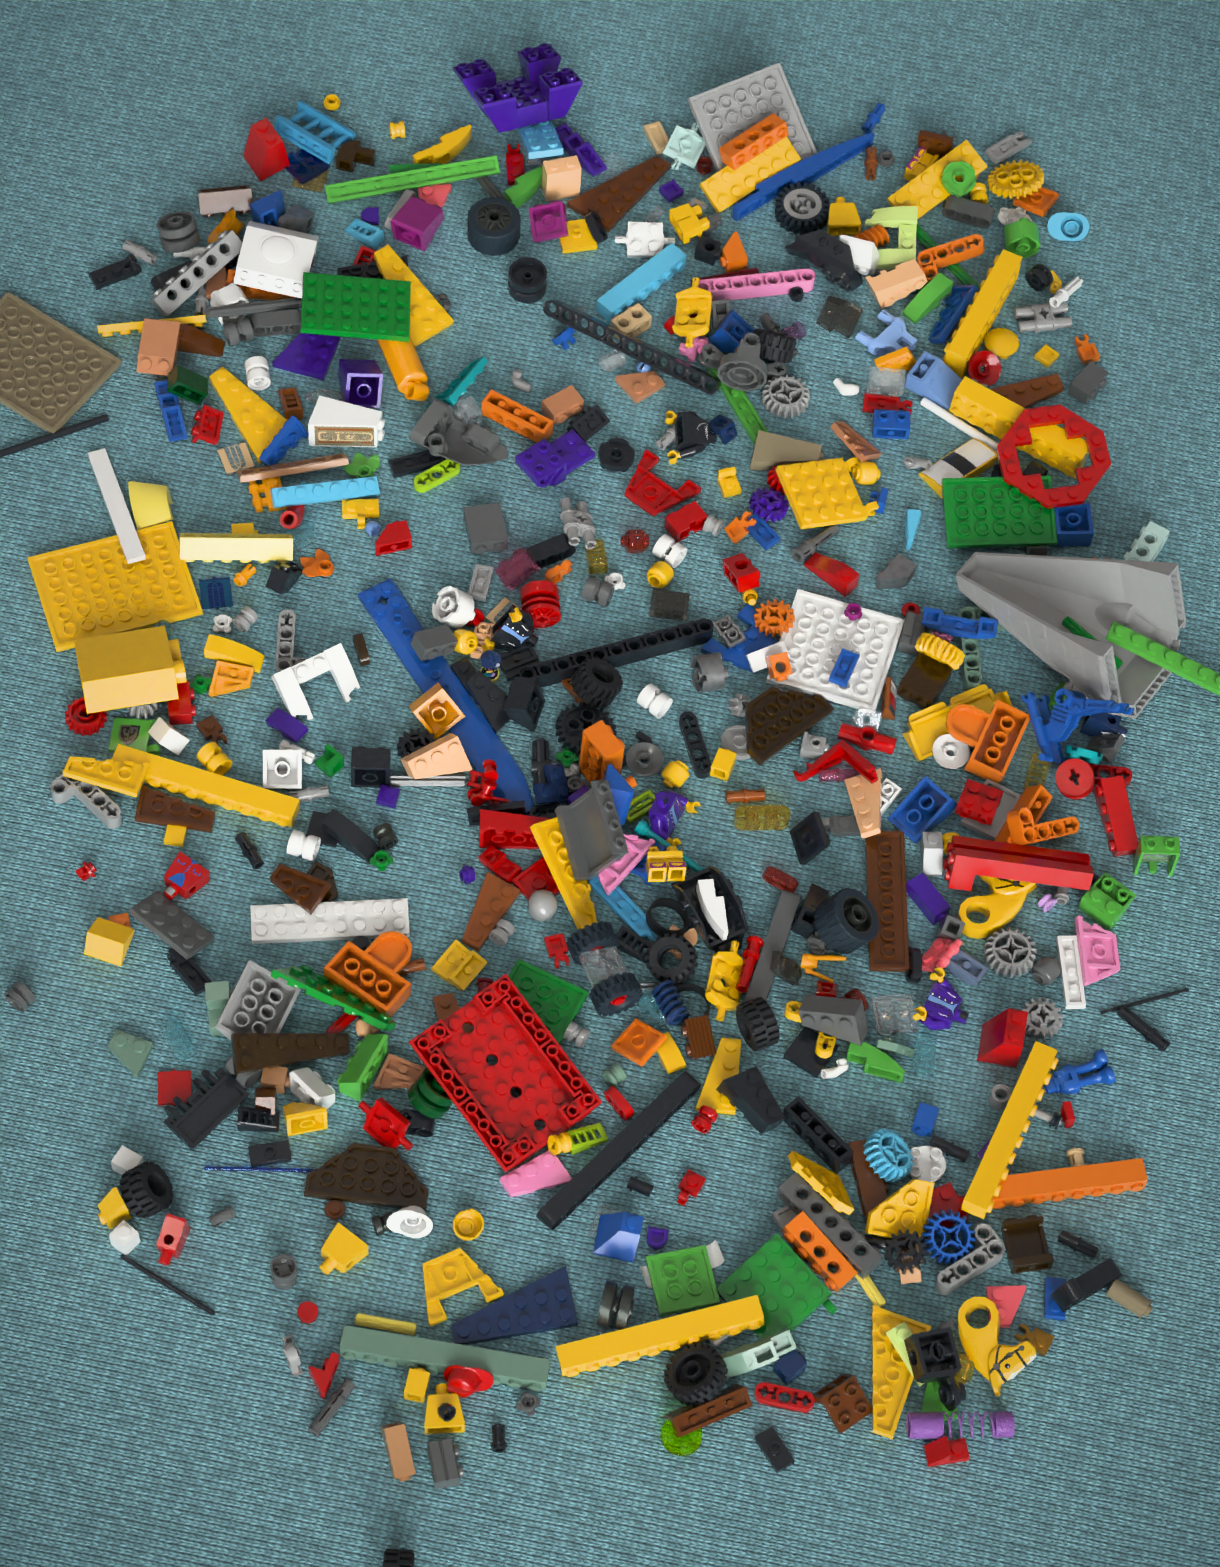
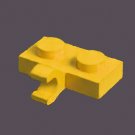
M379 499L342 500V519H357L358 529H365V518H379Z

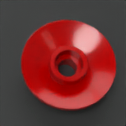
M979 351L968 362V375L970 379H975L980 384L993 385L1000 377L1001 363L994 353ZM980 366H983V372L980 371Z

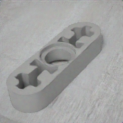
M409 189L405 190L385 221V228L392 231V218L411 196L416 198V192Z

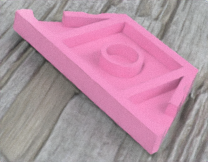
M624 834L629 853L597 875L608 896L643 859L649 847L655 845L656 841L654 839L648 841L639 839L636 835Z
M1077 915L1075 926L1083 986H1087L1118 973L1120 970L1116 934L1102 929L1101 926L1095 923L1091 925L1083 921L1082 916Z

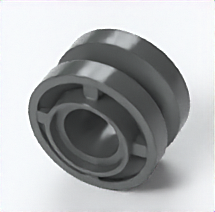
M15 981L11 985L12 989H7L4 992V996L13 1008L20 1012H25L28 1009L27 1004L32 1005L36 999L27 986Z

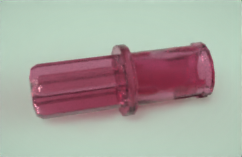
M820 769L818 773L820 782L836 781V783H839V781H845V779L857 776L855 769Z

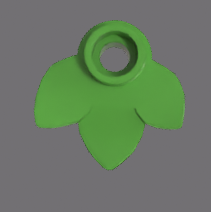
M357 452L352 463L345 465L344 469L348 475L356 478L374 477V472L380 466V459L377 454L367 459Z

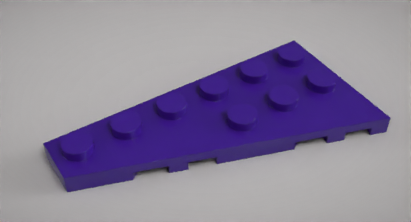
M300 333L272 362V367L324 381L342 336Z

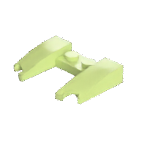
M918 206L874 209L872 211L874 215L871 219H866L865 226L881 225L883 227L899 228L898 249H879L880 258L876 269L894 270L896 265L913 259L916 260Z

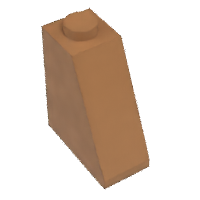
M399 1421L380 1426L393 1478L399 1479V1482L412 1479L411 1475L416 1473L405 1424Z

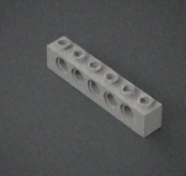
M233 230L221 232L217 236L218 240L215 243L210 242L204 248L205 252L201 255L200 253L195 255L191 259L192 263L189 266L184 265L178 271L179 275L175 278L172 276L165 282L166 286L163 289L158 288L153 292V298L150 301L163 317L170 315L240 253L243 242ZM221 244L226 247L224 254L219 249ZM208 256H211L213 259L212 265H209L206 261ZM195 267L200 270L198 277L193 273ZM182 279H185L187 282L185 289L180 285ZM169 290L174 293L172 300L167 297Z

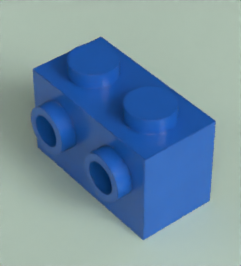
M874 409L872 438H909L910 411Z

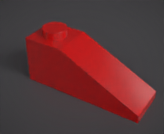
M815 552L803 564V566L844 597L848 596L858 585L859 573L846 563Z

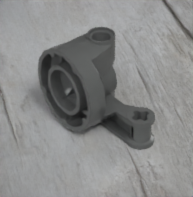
M747 333L741 339L739 346L735 348L734 353L727 355L719 351L714 345L705 344L698 358L702 366L717 370V376L722 383L741 391H753L762 388L773 376L781 375L784 377L787 371L786 365L782 362L766 364L760 359L761 344L759 343L758 335L755 333Z

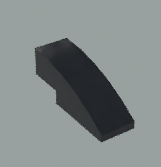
M332 809L322 821L323 831L336 838L339 845L367 863H370V858L374 857L375 853L380 850V847L363 830L335 809Z

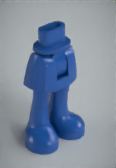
M1098 1049L1094 1052L1091 1061L1076 1066L1066 1064L1053 1072L1048 1086L1044 1084V1088L1047 1094L1054 1092L1056 1094H1077L1080 1092L1081 1087L1097 1083L1109 1085L1115 1083L1116 1080L1112 1067H1107L1108 1060L1105 1051ZM1100 1070L1095 1074L1078 1078V1075Z

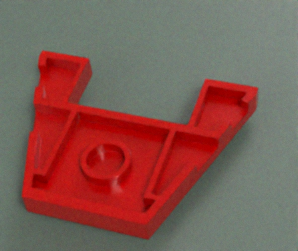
M646 449L625 491L626 498L651 516H655L701 493V487L689 479L676 491L652 474L650 470L659 462V457Z

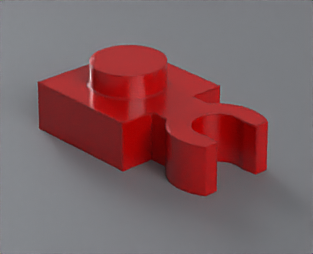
M563 933L544 937V944L549 958L555 957V968H559V961L561 960L566 963V966H569V957L566 955L568 948Z

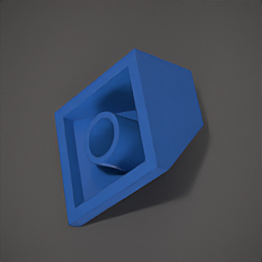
M731 310L713 331L708 341L721 352L734 353L741 339L747 333H753L754 329L734 310Z
M626 1212L600 1215L593 1254L633 1263L644 1216Z

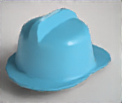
M1061 212L1051 216L1047 227L1048 232L1055 239L1078 241L1085 238L1088 234L1089 222L1082 214Z

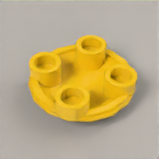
M995 328L986 334L984 348L1001 359H1008L1010 355L1018 350L1019 339L1011 330Z

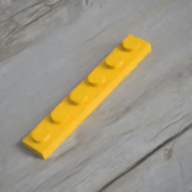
M198 315L159 320L181 322V324L192 325V327L197 328L203 327V323H206V316ZM144 321L97 326L98 334H102V337L113 336L115 332H120V335L131 334V331L138 330V333H142Z

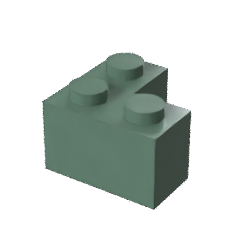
M229 981L205 983V1001L209 1012V1029L212 1037L223 1036L215 1026L234 988H231Z

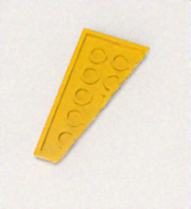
M557 817L533 824L530 829L577 929L585 928L584 926H590L594 922L597 923L594 903L591 901L589 893L591 886L587 880L575 881Z

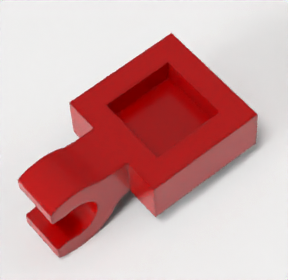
M688 1169L678 1187L682 1191L678 1196L677 1203L685 1206L690 1195L696 1198L705 1184L706 1178Z

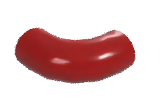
M305 505L286 507V511L280 517L281 525L286 529L298 528L304 518Z

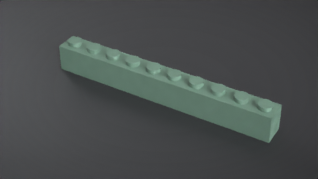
M344 1325L339 1348L340 1356L347 1360L360 1359L370 1364L378 1362L384 1363L388 1367L402 1366L408 1370L410 1368H422L430 1372V1374L444 1373L445 1369L452 1365L480 1368L490 1372L494 1379L493 1384L495 1385L503 1383L513 1388L527 1387L537 1392L541 1390L546 1391L551 1361L550 1359Z

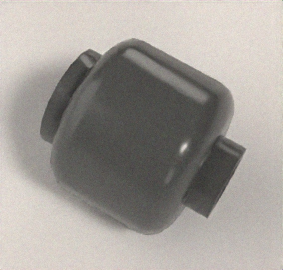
M1043 956L1032 967L1033 979L1040 985H1050L1061 974L1059 961L1054 957Z

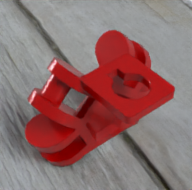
M487 759L482 763L485 769L484 773L470 770L469 774H471L470 782L467 781V785L476 788L470 789L467 796L473 806L510 802L509 799L493 796L492 790L496 789V780L498 779L497 765L494 760ZM478 776L482 777L481 784L477 783Z

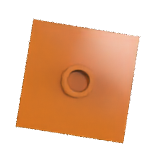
M1042 187L1038 188V192L1032 191V195L1026 194L1025 198L1023 196H1020L1019 199L1015 197L1013 205L1044 217L1059 199L1060 194Z
M635 1018L611 1045L613 1051L642 1067L666 1041L667 1037L662 1032Z

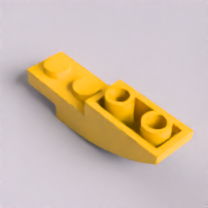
M467 125L451 133L444 134L440 137L439 144L414 154L413 164L442 163L444 165L451 161L469 143L472 126Z

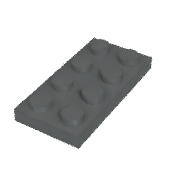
M159 891L154 892L130 909L129 914L186 960L214 941L215 936Z

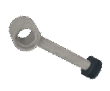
M1005 1084L995 1085L988 1098L989 1105L995 1110L1005 1109L1011 1097L1010 1088ZM996 1095H1001L1004 1099H999ZM1037 1109L1034 1115L1050 1122L1049 1127L1053 1126L1055 1127L1054 1129H1057L1062 1122V1115H1056L1057 1112L1051 1115Z

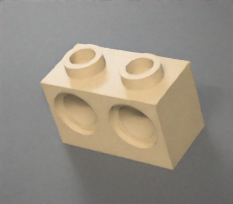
M637 303L634 306L628 307L622 314L614 316L611 320V326L633 337H637L651 328L652 316Z

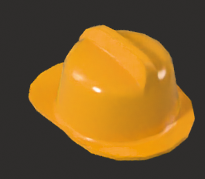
M234 209L228 211L221 222L210 233L207 239L208 244L210 242L215 243L218 240L217 236L224 230L226 232L233 230L237 236L239 235L244 224L236 217Z

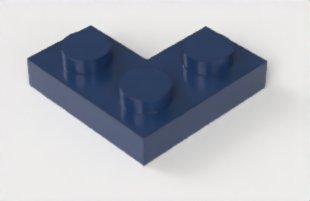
M548 764L544 766L547 783L533 786L536 803H567L570 795L563 764Z

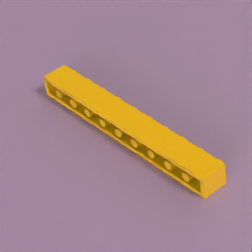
M118 744L111 759L113 762L125 763V761H133L135 764L149 762L150 768L144 783H148L155 788L167 789L172 793L184 794L191 799L197 798L208 804H216L227 810H236L247 816L252 815L263 821L275 822L282 827L288 826L292 828L300 811V799Z
M1035 1041L964 1198L961 1210L982 1219L985 1218L987 1212L991 1213L995 1204L992 1200L994 1196H999L1002 1188L999 1184L1001 1180H1006L1009 1173L1007 1166L1008 1164L1012 1165L1015 1160V1148L1020 1149L1024 1139L1021 1135L1023 1132L1027 1133L1031 1121H1028L1030 1116L1034 1117L1038 1108L1035 1104L1037 1100H1042L1045 1092L1042 1088L1044 1084L1048 1086L1052 1074L1049 1072L1051 1069L1055 1070L1059 1059L1056 1058L1058 1050Z
M758 1295L558 1345L555 1346L562 1376L573 1377L582 1371L592 1372L602 1366H616L625 1360L635 1361L641 1356H655L665 1350L675 1351L680 1346L688 1344L690 1346L692 1343L697 1345V1343L708 1339L714 1341L723 1335L729 1334L733 1336L743 1330H757L764 1325V1315Z

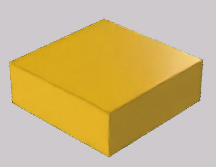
M1045 344L1035 354L1034 359L1049 368L1059 358L1060 354Z
M167 825L164 845L183 847L187 828Z

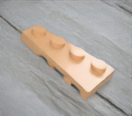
M881 768L876 769L878 780L873 784L862 775L845 779L862 839L881 833Z

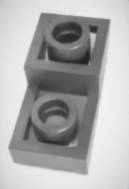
M729 615L713 623L714 629L729 648L746 640L738 625H735Z

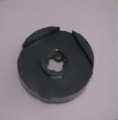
M612 438L605 444L603 442L599 447L598 460L603 469L612 472H627L634 462L635 451L629 445V442L624 439ZM615 453H619L620 457H614L612 455H615Z

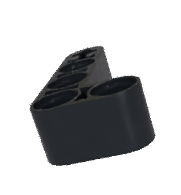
M1109 1258L1076 1279L1074 1277L1058 1287L1051 1296L1060 1310L1065 1312L1110 1285L1117 1278L1122 1277L1123 1274L1112 1258Z

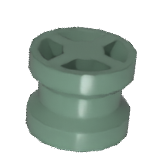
M617 1063L611 1065V1069L602 1072V1077L609 1087H617L619 1082H624L627 1079L624 1070Z

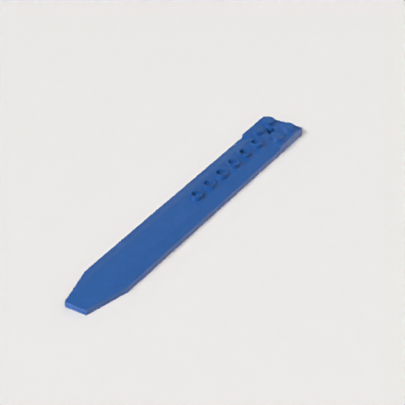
M391 578L358 593L359 600L421 692L424 694L436 683H439L465 715L448 731L458 736L465 754L475 771L484 773L485 769L482 763L487 759L496 762L498 779L496 780V789L492 790L493 796L509 799L510 802L524 800L526 815L529 814L531 808L534 807V803L524 774L444 657L439 656L432 660L421 661L412 648L411 641L415 632L422 631L424 628L409 608L408 603ZM381 599H386V600H387V603H386V604H384L383 602H381V603H379V602H380Z

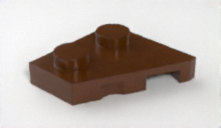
M920 130L918 134V147L927 149V152L933 156L939 155L938 159L940 160L953 150V137Z

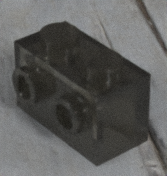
M653 589L649 616L686 621L690 593Z

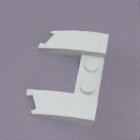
M341 643L299 664L284 669L271 677L289 714L296 718V715H307V720L313 719L300 684L327 671L331 672L346 703L351 700L349 694L353 689L356 688L358 690L360 688Z

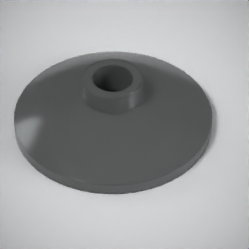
M641 742L634 744L626 753L627 767L639 776H652L658 773L664 763L663 753L657 746L651 743Z

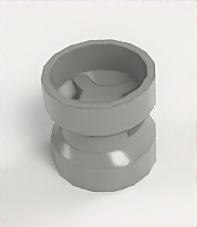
M244 606L240 611V615H236L232 623L239 631L246 633L250 629V625L257 621L258 615L250 607Z
M500 919L496 924V928L489 933V938L498 946H505L508 942V937L514 934L515 927L509 921Z
M572 1021L567 1027L563 1039L568 1042H575V1046L582 1048L590 1035V1030L586 1028L581 1029L577 1023Z

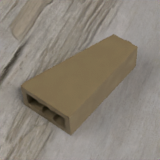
M758 430L749 470H772L773 466L777 467L780 464L787 465L823 460L822 445Z

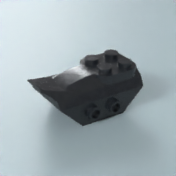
M822 230L799 235L794 243L785 246L788 254L808 260L810 264L826 276L825 279L832 284L836 282L846 292H849V290L854 291L863 283L862 275L855 270L850 246Z
M710 866L685 877L684 881H676L671 884L679 899L682 910H686L689 915L690 924L692 927H696L708 949H712L716 953L729 952L731 941L739 942L738 950L742 948L744 934L749 930L742 908V901L739 895H735L732 890L731 881L726 879L722 872ZM713 879L716 897L724 896L728 925L726 940H722L715 933L701 909L696 891L698 880Z

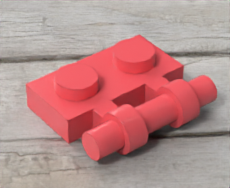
M937 938L922 956V971L934 972L935 968H946L950 963L951 957L960 951L959 947L962 945V941L956 939L953 942L952 939Z

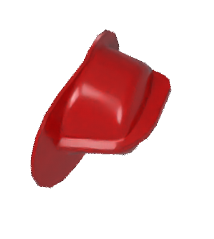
M452 1365L444 1371L447 1391L456 1393L461 1398L468 1397L474 1392L488 1390L494 1382L490 1372L480 1368Z

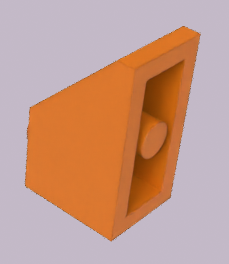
M737 232L732 234L722 249V257L719 258L720 265L724 267L726 273L747 269L748 257Z

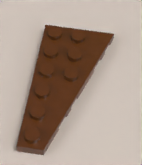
M656 155L568 201L567 207L583 217L590 211H595L599 215L605 230L610 232L671 168V163Z

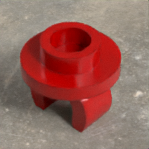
M474 608L475 617L466 624L467 627H470L472 623L474 626H477L485 620L481 610Z
M83 861L84 867H80L75 871L78 877L85 881L90 875L95 878L97 869L91 862Z

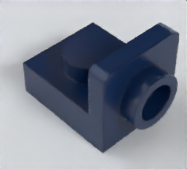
M718 415L709 422V430L720 435L723 444H727L738 435L734 421L722 415Z

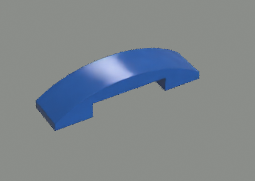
M924 607L922 625L951 636L988 639L996 638L998 620L980 617L979 620L945 615L943 610Z

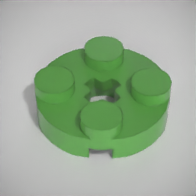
M954 161L945 167L940 182L948 193L956 197H962L974 188L976 173L967 162ZM955 175H956V176L961 175V176H962L961 180H962L963 182H960V181L957 182V181H956V178H955Z

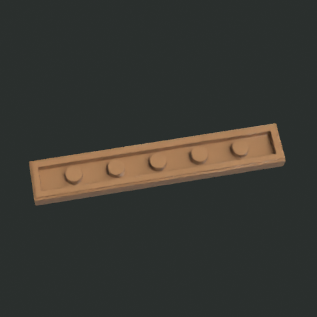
M341 453L237 471V476L240 483L345 466L349 465L347 456Z

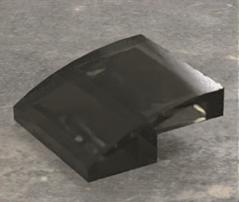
M828 296L816 324L829 332L834 329L846 338H849L856 327L863 309L846 300Z

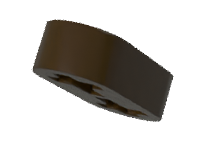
M363 634L352 635L360 667L370 665V658Z

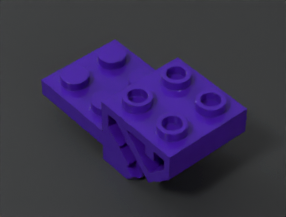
M572 429L551 443H548L544 438L515 457V463L537 487H547L548 484L556 486L566 480L567 474L593 459L595 452Z

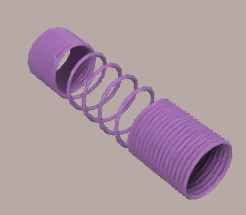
M945 1411L907 1413L906 1430L909 1439H939L943 1437L944 1413L948 1420L950 1439L952 1437V1418L955 1413L959 1420L960 1438H962V1422L965 1413H967L970 1421L971 1438H973V1420L976 1413L979 1415L981 1422L982 1438H984L983 1426L986 1413L989 1414L991 1419L993 1438H1012L1015 1431L1012 1411H993L992 1415L989 1411H986L983 1419L980 1413L975 1411L972 1420L967 1411L962 1414L961 1420L956 1411L952 1413L950 1420Z

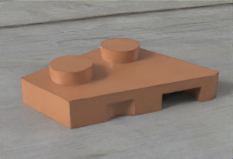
M655 371L618 375L615 377V382L636 404L665 387V382Z
M389 1053L373 1085V1089L410 1088L426 1067Z

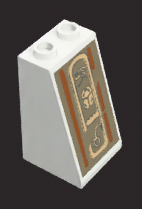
M319 395L308 423L309 445L377 447L379 441H383L385 430H383L385 420L382 419V412Z

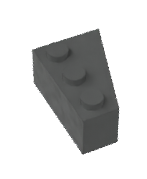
M806 995L799 1008L802 1026L860 1046L868 1033L862 1000Z

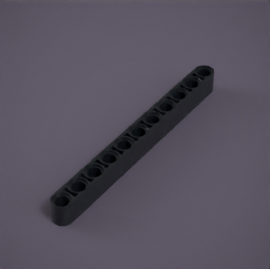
M552 299L543 305V312L547 316L707 394H713L721 388V381L716 376L560 300ZM551 303L556 306L555 312H552L549 308ZM566 311L571 312V320L566 319ZM582 319H586L588 322L586 328L581 325ZM598 326L604 330L602 336L597 333ZM614 334L619 336V343L613 341ZM630 342H633L636 346L634 351L629 349L628 345ZM646 349L652 354L650 359L645 357ZM662 357L667 359L666 367L660 363ZM678 365L683 367V374L677 373L676 367ZM693 373L699 375L700 379L698 382L692 379ZM709 381L715 383L716 387L714 390L708 387Z
M706 618L525 666L520 669L519 677L535 678L540 688L572 678L584 659H589V657L604 659L616 668L707 643L713 637L714 625L711 620Z
M687 1071L683 1072L539 1210L536 1217L551 1231L557 1228L698 1092L701 1083Z

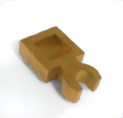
M1021 1324L1019 1330L1023 1331L1025 1335L1016 1333L1015 1339L1019 1342L1030 1341L1035 1346L1037 1353L1045 1357L1054 1336L1038 1328H1035L1034 1332H1032L1028 1326Z

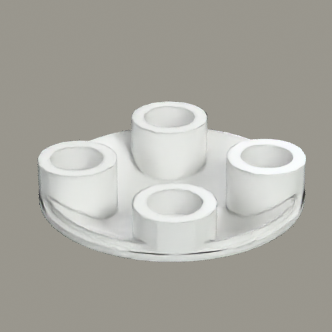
M1020 207L1016 209L1000 208L998 219L1005 226L1019 221L1020 218H1028L1032 222L1030 216L1026 214V210Z
M919 1146L911 1149L910 1155L914 1157L912 1160L914 1165L909 1173L911 1178L935 1182L942 1177L946 1169V1161L939 1148Z

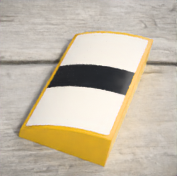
M972 438L932 464L930 469L920 472L919 476L943 499L942 478H976L997 464L998 456L989 446L978 439Z

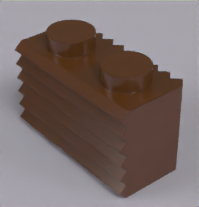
M708 1015L685 1019L680 1029L682 1036L686 1037L687 1041L685 1045L686 1055L690 1056L691 1060L716 1055Z

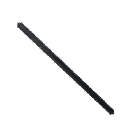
M124 1254L120 1255L122 1260L210 1315H215L214 1310Z

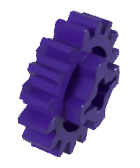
M763 487L762 491L758 488L756 492L753 491L749 500V509H754L753 514H758L759 519L765 518L766 522L768 519L772 522H775V519L781 521V518H785L789 506H787L788 501L784 500L785 496L778 495L779 491L774 492L772 488L767 490Z

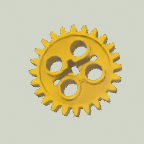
M1013 160L1012 163L1000 164V168L994 167V171H990L987 179L988 187L992 194L997 193V197L1003 195V199L1007 196L1010 199L1015 196L1017 199L1020 196L1025 198L1026 194L1032 195V191L1038 192V188H1042L1044 172L1039 165H1035V162L1029 164L1028 160L1024 163L1020 160L1016 163Z

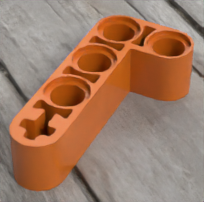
M973 234L921 251L917 256V260L927 282L929 283L938 275L937 269L982 255L985 251L984 240L981 235Z
M1026 807L1011 810L1007 814L1011 840L1014 844L1027 845L1078 832L1080 827L1078 819L1074 816L1035 825L1032 813Z

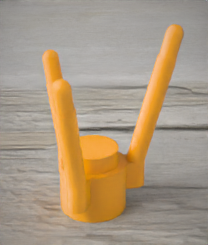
M803 953L801 968L805 969L806 974H812L825 981L834 983L833 979L814 971L813 968L817 969L818 960L845 961L846 957L842 955Z

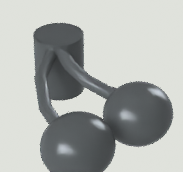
M444 293L439 296L433 295L438 302H444L443 308L448 313L451 304L447 299V295Z

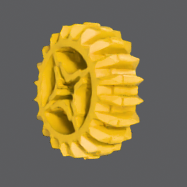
M922 633L916 641L915 648L918 652L941 662L953 670H957L964 661L965 655L963 651L939 637L929 633Z

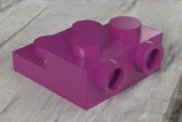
M555 200L550 202V204H536L529 208L534 243L569 236L566 206L563 201Z

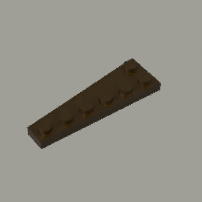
M233 1033L231 1035L234 1074L257 1071L263 1068H275L286 1064L292 1065L304 1061L309 1062L317 1059L339 1057L350 1053L348 1033Z

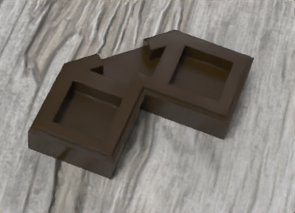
M315 861L306 874L330 882L331 888L321 902H335L338 892L332 869Z

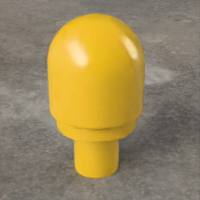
M753 588L742 592L744 602L749 603V605H755L758 598L756 590Z

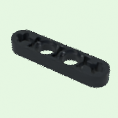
M689 711L683 712L679 718V726L695 776L705 779L710 776L711 762L700 727L694 713ZM685 719L691 721L690 728H688V723ZM689 734H696L698 738L690 740L687 736ZM694 750H701L703 754L695 756L692 752ZM700 762H702V766L706 771L700 769Z

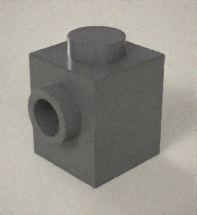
M947 915L941 920L935 937L952 939L954 942L960 938L965 922L956 916Z

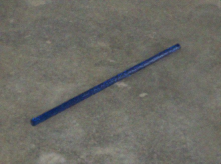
M205 1166V1170L310 1173L313 1170H317L310 1168Z

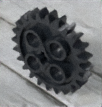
M579 702L578 707L572 703L571 708L566 706L565 711H561L560 716H558L555 725L557 730L555 735L559 736L558 742H564L562 748L569 747L568 751H575V756H578L581 752L583 730L602 720L612 728L613 734L616 736V725L612 724L614 718H608L609 712L602 713L603 707L598 710L596 709L597 706L590 707L589 703L583 706L582 702Z

